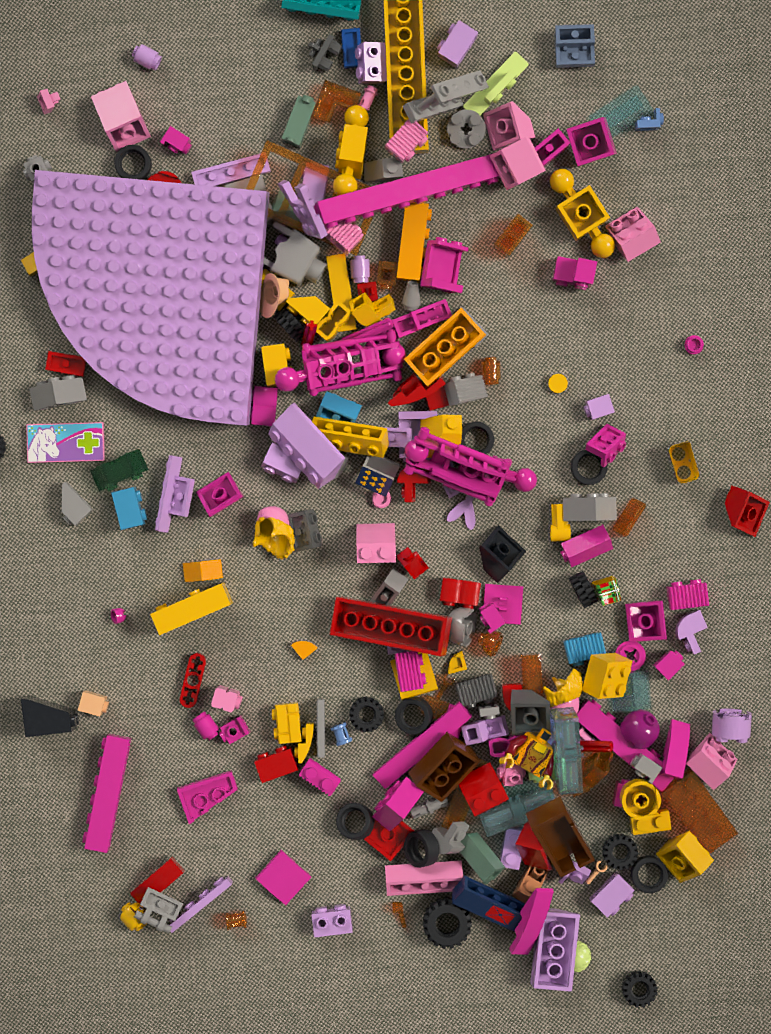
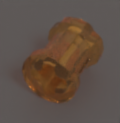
M245 911L238 914H225L227 930L242 926L247 928Z

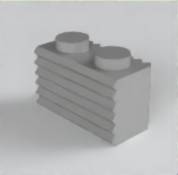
M475 373L463 375L464 379H461L460 376L449 378L450 382L444 385L449 406L488 397L483 376H475Z

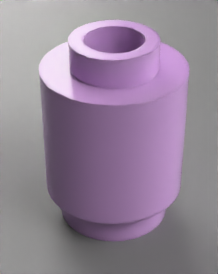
M143 44L140 47L136 46L132 53L134 62L149 70H156L162 60V56L157 51Z
M365 255L354 256V260H350L353 283L369 282V259H365Z

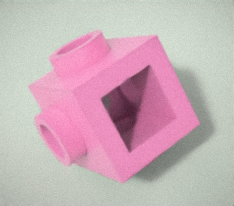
M507 760L505 764L499 765L497 776L501 779L504 786L523 784V777L526 775L525 769L516 764L511 768H505Z

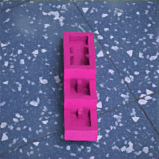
M446 299L393 319V328L391 329L395 330V340L447 320L452 316ZM387 339L376 340L377 344L388 342Z
M535 888L520 911L522 920L515 929L517 937L509 947L511 954H529L549 911L554 893L552 888Z

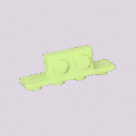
M514 52L486 81L489 88L476 92L463 105V108L476 111L481 116L493 102L496 104L503 97L502 93L506 89L510 90L517 82L515 79L528 67V62L517 52Z

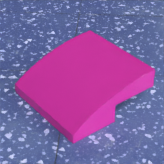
M282 850L256 876V880L285 905L311 878L307 871Z

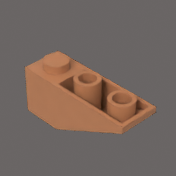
M528 865L512 897L526 904L535 888H541L549 871Z

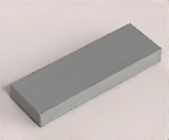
M325 698L317 699L318 758H325Z

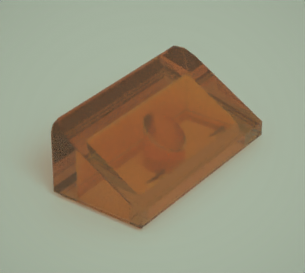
M631 498L614 525L613 530L623 537H627L645 509L646 504Z

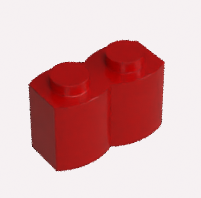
M443 577L440 601H443V605L454 606L455 603H461L463 608L473 609L474 605L478 606L481 583Z

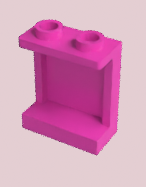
M436 237L435 240H428L420 286L448 293H462L463 286L457 284L462 252H468L469 248L462 246V243L457 241L448 243L446 238Z

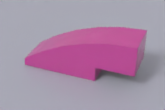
M671 719L663 752L664 760L661 775L675 779L683 778L689 747L690 724Z

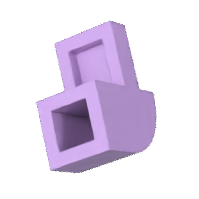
M697 609L682 616L677 622L675 629L676 638L678 640L685 638V641H683L687 652L691 651L692 654L701 652L694 633L708 628L700 610Z
M505 715L493 719H480L461 727L466 745L481 743L491 738L509 734Z

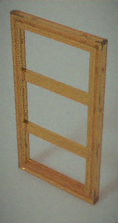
M267 140L246 189H255L270 152L299 164L290 183L294 192V187L298 185L305 167L333 180L341 175V173ZM356 180L358 185L357 190L371 187L367 184H364ZM284 197L279 212L268 208L269 218L305 233L301 222L285 216L289 207L286 197ZM373 217L363 219L360 228L364 236L350 252L355 256L359 254V249ZM324 237V238H322V239L317 238V239H319V240H321V241H324V242H326V243H328V244H330V245L335 246V245H334L333 243H331L326 237Z

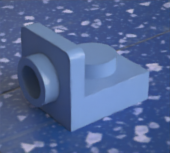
M660 108L654 110L653 120H651V117H640V120H637L635 123V131L659 130L664 123L663 113H660Z

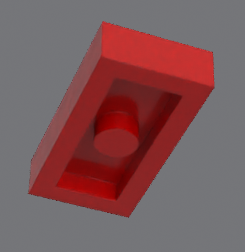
M48 351L45 370L84 377L87 362L81 356Z

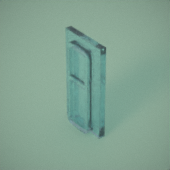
M638 85L590 115L589 118L592 121L606 117L613 138L636 123L637 120H640V117H645L654 110Z

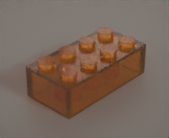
M688 769L684 772L682 779H674L663 792L660 791L686 829L696 836L698 842L709 854L738 834L693 770Z

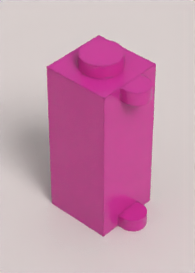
M601 525L561 543L563 551L560 553L565 562L568 561L572 568L612 550L613 545L604 525Z

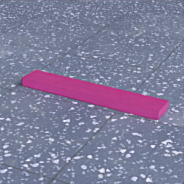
M459 701L373 773L374 778L386 789L419 762L446 732L452 734L472 718V715Z

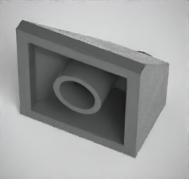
M512 690V735H524L526 732L538 735L542 728L551 733L550 701L532 690Z

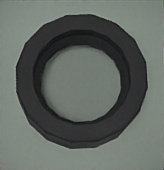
M135 144L126 145L121 148L114 160L115 169L121 178L144 180L150 174L152 168L151 158L147 151ZM133 152L140 154L144 159V168L136 175L127 174L122 168L123 158Z
M477 421L465 425L462 428L461 445L466 446L465 435L468 431L475 428L481 429L487 435V444L479 452L488 454L494 445V434L490 427L483 422Z
M582 450L571 461V473L579 483L594 485L605 477L608 471V464L602 467V458L587 450ZM585 456H593L600 463V471L593 478H585L578 471V463Z
M411 697L405 699L397 706L395 721L400 730L406 734H419L430 726L433 721V711L426 700L420 697ZM412 704L421 707L425 715L423 723L417 727L408 725L403 716L405 708Z
M360 803L346 804L337 814V829L341 835L348 839L357 841L365 839L374 828L375 820L372 817L373 813L369 808ZM354 810L362 812L366 819L363 829L357 833H351L345 826L347 815Z
M425 829L409 833L404 842L405 856L409 863L417 868L434 864L439 856V844L434 834ZM419 839H421L425 847L424 858H422L418 850Z
M646 855L634 862V865L631 867V878L634 885L640 891L652 894L659 892L665 887L668 881V871L659 858ZM647 863L657 865L661 873L659 881L651 886L641 883L638 877L640 867Z

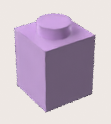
M609 394L585 402L584 411L591 420L615 412Z

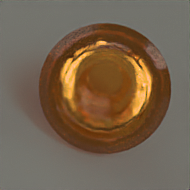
M499 631L486 634L481 633L478 644H481L485 654L493 657L501 647L503 635Z

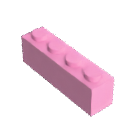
M462 861L435 862L430 866L422 868L414 867L411 864L385 866L387 896L452 892V889L463 878Z

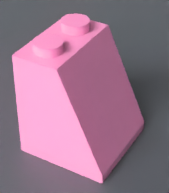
M126 81L91 96L105 132L116 152L126 145H134L151 137Z
M395 523L356 524L357 563L396 562Z

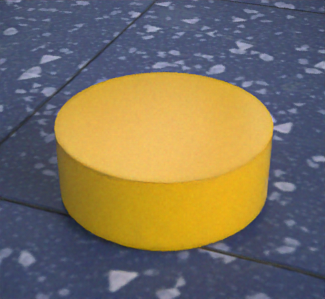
M555 374L548 381V387L554 393L563 392L568 385L566 377L562 374Z

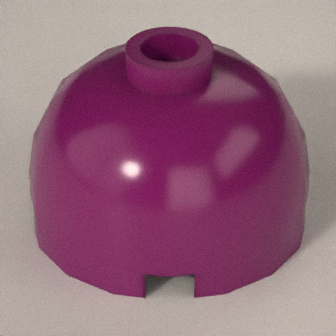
M639 709L630 712L623 718V722L620 725L621 733L625 740L634 743V747L638 749L650 747L659 736V722L647 710Z

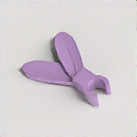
M466 495V500L460 502L448 513L447 521H455L464 513L466 525L472 530L475 526V513L472 504L474 497Z

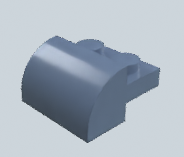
M594 24L555 26L554 48L556 68L595 66Z

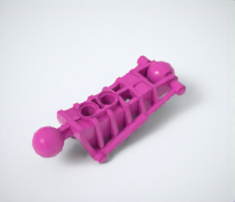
M393 329L387 330L386 334L359 339L351 338L316 345L305 343L302 345L304 370L295 371L291 367H284L276 373L275 383L280 390L288 392L294 390L299 382L306 381L309 394L316 396L318 392L362 385V383L389 378L401 381L402 372L400 368H403L406 352L400 345L399 340H395L396 333ZM381 339L388 340V342L375 344L374 342L376 340ZM367 342L366 345H363V346H361V345L359 344V343ZM384 349L382 351L383 361L387 364L384 366H381L378 351ZM359 354L360 362L353 363L351 356ZM343 363V370L339 372V365ZM325 367L326 372L321 376V369ZM392 371L390 374L381 375L384 372Z
M421 427L418 436H415L405 446L404 452L407 464L404 472L406 474L418 473L443 483L446 487L484 501L485 505L489 507L496 501L504 481L512 482L517 490L521 492L533 490L537 483V476L531 469L522 468L517 470V472L509 470L512 465L511 459H501L494 455L491 457L464 445H457L430 434V430L427 427ZM429 449L435 450L431 460L426 459ZM450 462L459 463L458 469L449 466ZM416 467L423 468V469H427V470H429V473L426 472V471H423V470H421V469H418V468H416Z

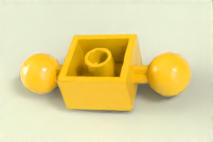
M353 105L346 110L344 115L346 123L344 131L339 133V145L335 159V168L338 169V176L333 182V190L337 196L357 191L356 179L361 180L368 127L365 126L368 123L369 115L367 110L360 105Z
M567 169L555 170L550 176V186L555 192L563 193L567 199L557 205L555 209L571 235L577 241L586 234H589L592 239V253L599 258L611 256L615 250V241L610 235L602 234L598 228L607 222L610 216L593 189L589 185L576 193L573 189L574 177L572 173ZM580 209L587 212L585 217L579 216Z

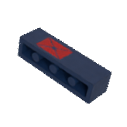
M464 876L452 889V904L501 925L508 930L515 932L516 927L522 920L520 911L525 903L467 876Z

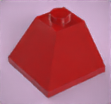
M731 486L724 504L731 526L756 537L770 502L750 491Z

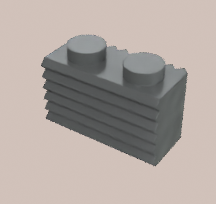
M491 673L454 683L458 699L466 709L475 707L476 702L490 703L495 701L494 697H498Z

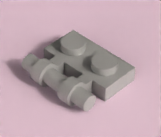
M148 887L140 903L141 906L146 908V911L142 913L137 910L134 918L140 920V923L144 925L147 923L155 927L159 932L164 931L169 934L172 926L166 924L168 918L173 921L176 920L183 903ZM152 911L162 915L160 921L150 916Z

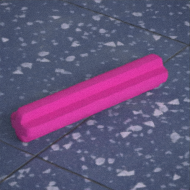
M390 318L383 319L342 337L341 340L378 335L393 328V321Z

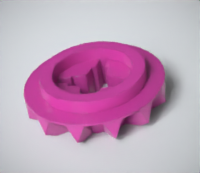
M625 641L618 646L615 653L627 657L624 650L632 652L636 649L633 656L637 661L632 660L631 671L638 670L645 662V650L638 642Z

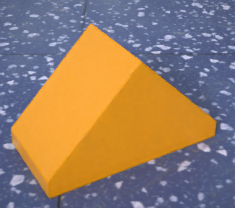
M221 559L183 563L185 582L223 578Z

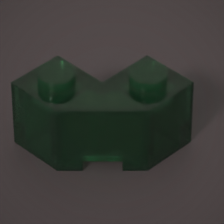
M137 449L90 470V473L99 492L106 489L110 492L118 488L117 484L131 478L132 481L143 477L142 473L149 469L140 449Z

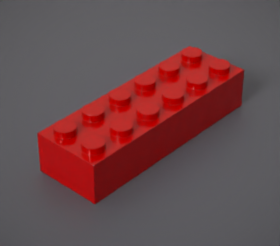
M340 596L336 597L330 635L436 656H445L453 617Z

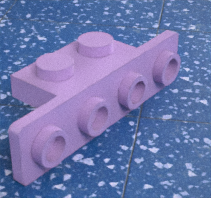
M169 455L166 463V474L162 484L163 490L159 500L155 531L168 533L172 514L188 517L195 479L179 477L182 457Z

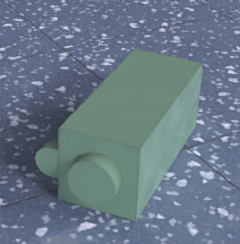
M298 95L281 138L282 142L301 148L317 106L314 98L303 95V97Z
M478 832L466 833L465 838L461 840L465 848L459 853L462 854L486 885L491 880H494L505 866Z

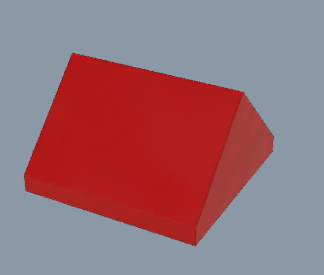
M526 821L515 843L524 864L548 871L552 870L543 847L532 831L529 821Z

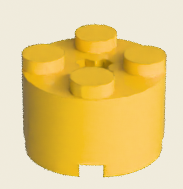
M633 779L624 784L621 789L620 804L623 810L636 820L650 819L660 808V793L647 780ZM639 795L644 798L640 804L636 801Z

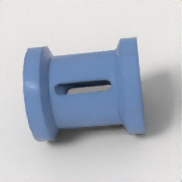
M346 722L330 728L336 737L337 746L353 740L352 737H349Z

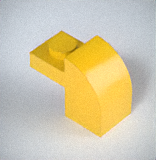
M363 293L349 301L351 313L364 326L377 323L382 320V317L396 310L390 294L372 302L368 295Z

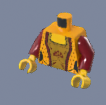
M542 728L537 736L526 732L524 735L512 739L506 749V756L501 757L499 763L505 764L507 760L505 768H511L516 764L539 778L543 776L544 779L539 781V787L543 788L546 782L547 790H550L553 787V781L550 778L552 777L554 767V752L547 741L552 734Z

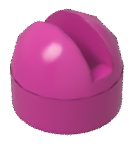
M115 608L111 610V619L114 624L125 621L127 615H123L124 609Z

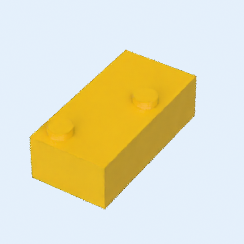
M223 582L202 592L200 589L189 593L190 597L168 607L166 603L156 607V612L150 615L158 634L162 635L233 604L225 583Z

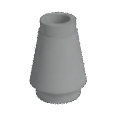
M414 280L408 281L402 299L404 309L414 311L421 305L419 282Z

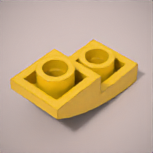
M306 723V727H302V739H306V742H299L298 747H295L294 755L295 758H298V763L304 761L313 738L314 723Z

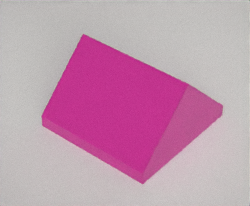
M229 472L196 492L209 517L215 516L244 498Z
M663 601L625 604L629 642L667 639Z

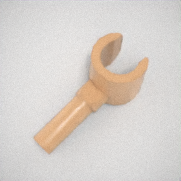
M601 860L595 862V869L586 880L587 884H590L599 872L607 870V865L601 870L598 868Z

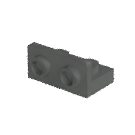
M314 509L288 514L289 525L293 529L295 538V550L293 552L322 546V536L318 530V518Z

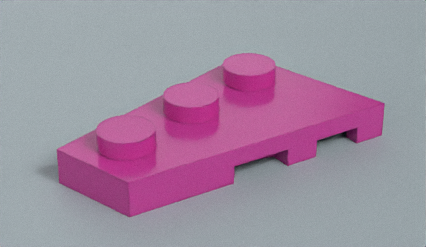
M232 770L177 788L189 825L199 816L208 812L214 805L238 790Z

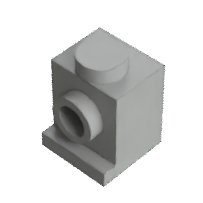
M642 753L639 756L636 755L630 763L636 769L635 773L642 778L648 776L646 780L651 784L662 769L660 765Z

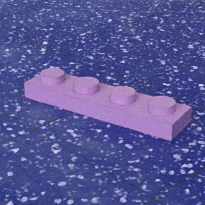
M265 152L191 173L195 185L216 187L259 174L269 173L271 170Z
M227 876L225 879L220 877L213 883L214 888L210 891L206 889L199 895L200 899L195 903L193 901L189 902L184 907L185 911L180 915L178 914L175 921L169 919L170 923L168 925L172 926L170 932L173 933L230 887L233 883L230 877Z

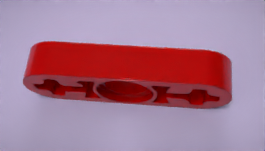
M194 653L188 661L180 695V703L186 708L193 707L198 700L206 666V657L201 653ZM197 656L200 657V661H203V664H199L197 670H201V674L189 671L190 668L194 669L195 663L192 660L196 659ZM190 675L198 677L197 685L191 686L188 683ZM185 687L197 689L196 693L192 691L191 698L194 701H191L189 704H186V700L183 699L189 693V690H185Z

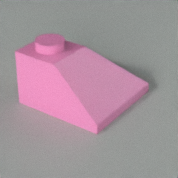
M513 101L483 114L493 151L505 148L527 136L530 139L535 138L530 118Z

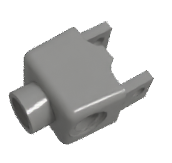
M275 221L273 229L289 239L285 242H280L275 249L277 254L275 263L264 257L263 265L271 269V273L275 276L288 279L289 283L295 286H301L305 278L316 284L327 264L317 259L320 255L319 246L297 230L291 231Z

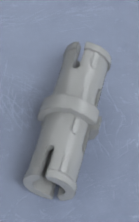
M447 797L443 802L435 798L426 799L425 802L413 806L410 811L413 819H416L422 815L434 813L435 810L449 805Z

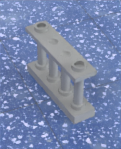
M481 70L433 84L430 87L434 94L408 102L403 105V108L412 124L459 109L464 105L461 100L463 96L486 90L489 86Z

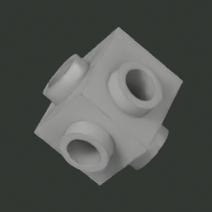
M37 155L28 158L27 162L24 163L25 170H23L26 179L34 183L35 172L33 169L38 166L39 170L42 171L52 170L48 159L44 160L42 156L38 157Z

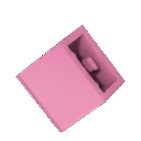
M529 136L490 155L506 190L546 171Z
M638 207L605 226L609 235L614 239L617 249L628 262L661 243L655 226Z
M709 733L690 754L686 764L714 790L729 778L738 759L732 751L727 750L721 742L716 741V737Z

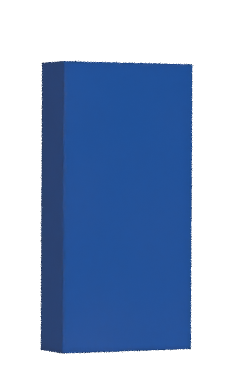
M360 28L341 29L344 69L357 68L358 59L355 57V50L357 45L361 44Z

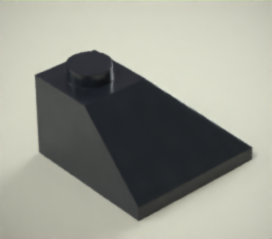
M499 525L479 547L483 570L497 583L510 572L526 552Z

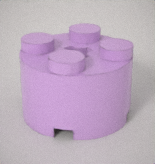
M728 708L720 709V713L714 710L712 735L716 737L718 742H728V739L736 740L738 743H747L748 738L751 737L752 713L747 711L746 714H742L740 709Z

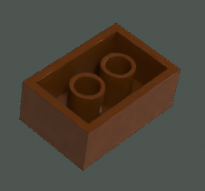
M446 732L410 770L409 775L416 787L443 802L478 765L480 760L473 748Z

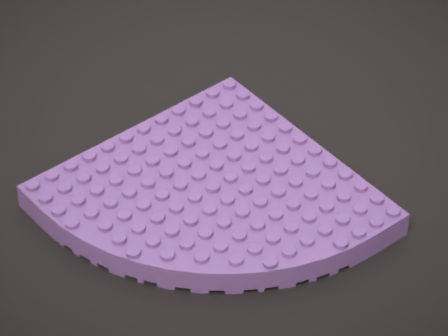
M35 170L32 203V242L35 264L50 310L62 332L76 351L98 374L114 387L135 400L159 411L182 418L206 422L249 425L270 192Z

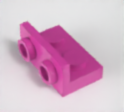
M606 424L586 444L585 450L602 458L601 466L605 467L609 462H613L619 452L625 449L626 433Z

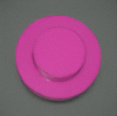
M692 335L685 340L684 347L689 354L695 355L703 350L704 342L699 336Z

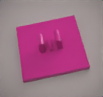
M485 584L484 604L487 602L489 605L494 603L506 624L521 625L523 586Z

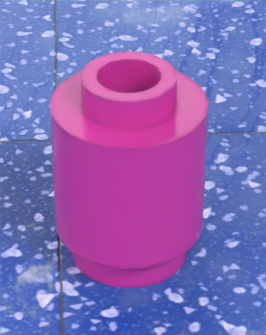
M205 711L192 720L195 723L194 727L204 740L208 738L210 741L218 735L217 730H219V727Z

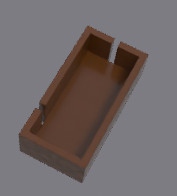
M561 796L525 813L532 831L560 877L576 870L570 856L571 854H574L579 868L595 861L587 841Z

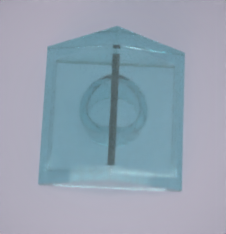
M648 670L630 672L624 696L612 698L613 711H637L651 708Z

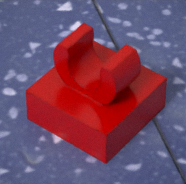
M376 281L357 284L358 296L366 293L372 302L378 300Z

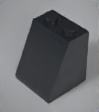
M31 695L21 698L25 737L72 732L79 725L78 713L75 714V709Z

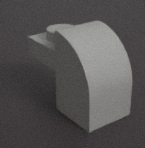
M453 822L449 829L438 827L432 830L439 844V854H456L465 848L461 840L465 838L466 832L470 827L466 822Z

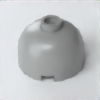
M457 608L448 615L453 617L449 640L452 643L467 647L472 642L473 638L469 637L471 631L475 633L477 622L476 613L473 612L474 609Z

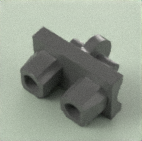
M330 34L322 47L320 46L323 41L319 38L315 44L312 42L308 44V47L312 49L309 53L310 57L314 58L316 53H318L312 63V68L317 71L321 69L329 72L333 62L326 58L327 53L330 52L338 56L342 49V46Z

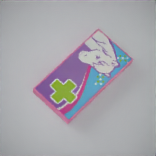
M104 422L26 424L27 463L105 461Z

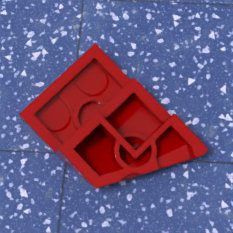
M413 373L399 385L393 394V398L388 401V404L390 406H400L418 401L446 384L445 380L441 375L428 387Z

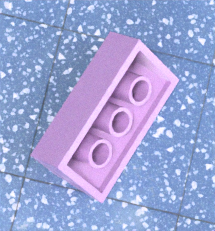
M295 403L291 404L269 430L268 435L272 441L279 445L284 454L289 456L296 467L318 489L336 477L345 457Z
M549 908L543 927L534 944L530 980L533 988L572 992L580 914Z

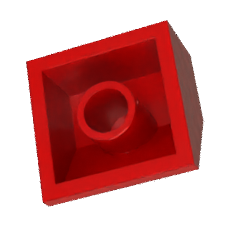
M490 762L471 771L459 784L474 816L509 800Z

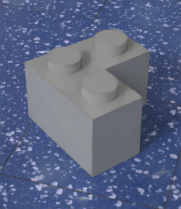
M74 375L65 376L63 380H59V377L50 378L47 381L37 382L35 387L29 388L34 411L87 400L83 378H74Z
M609 493L587 494V498H582V494H570L571 498H563V521L617 520L616 497H609Z

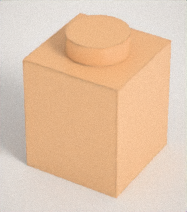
M86 690L83 691L78 711L100 717L103 712H107L109 702L106 701L107 696Z

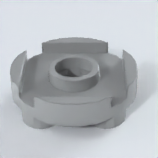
M460 110L453 114L449 120L447 133L451 142L460 148H473L485 137L486 124L476 111ZM465 123L472 127V131H469L468 135H465L464 131L461 130Z

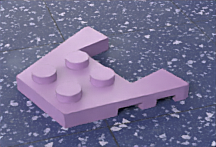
M283 180L278 183L279 188L293 208L295 215L302 222L304 232L307 235L320 239L327 236L328 234L320 215L316 214L312 207L315 205L312 198L309 199L306 193L309 191L306 184H299L294 187L300 198L298 199L289 181Z

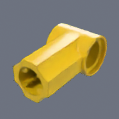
M551 504V542L570 540V524H568V521H563V504Z

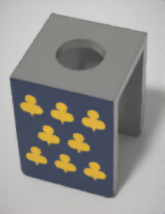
M367 455L355 484L382 496H387L400 464L385 457L380 458Z

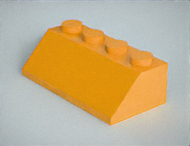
M460 308L405 357L404 360L429 387L482 340L486 334Z

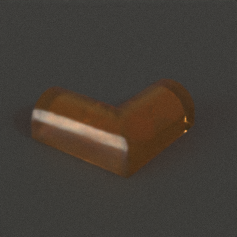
M325 80L312 117L323 123L330 124L336 106L348 109L353 105H358L361 93Z

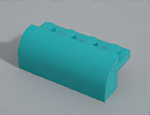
M282 0L281 8L290 12L304 11L310 15L317 13L324 14V16L330 18L337 16L343 17L345 20H359L362 0Z

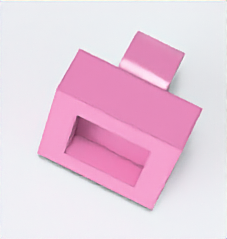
M48 89L39 92L37 99L43 113L52 112L55 107L54 105L59 103L60 97L58 92L49 94Z

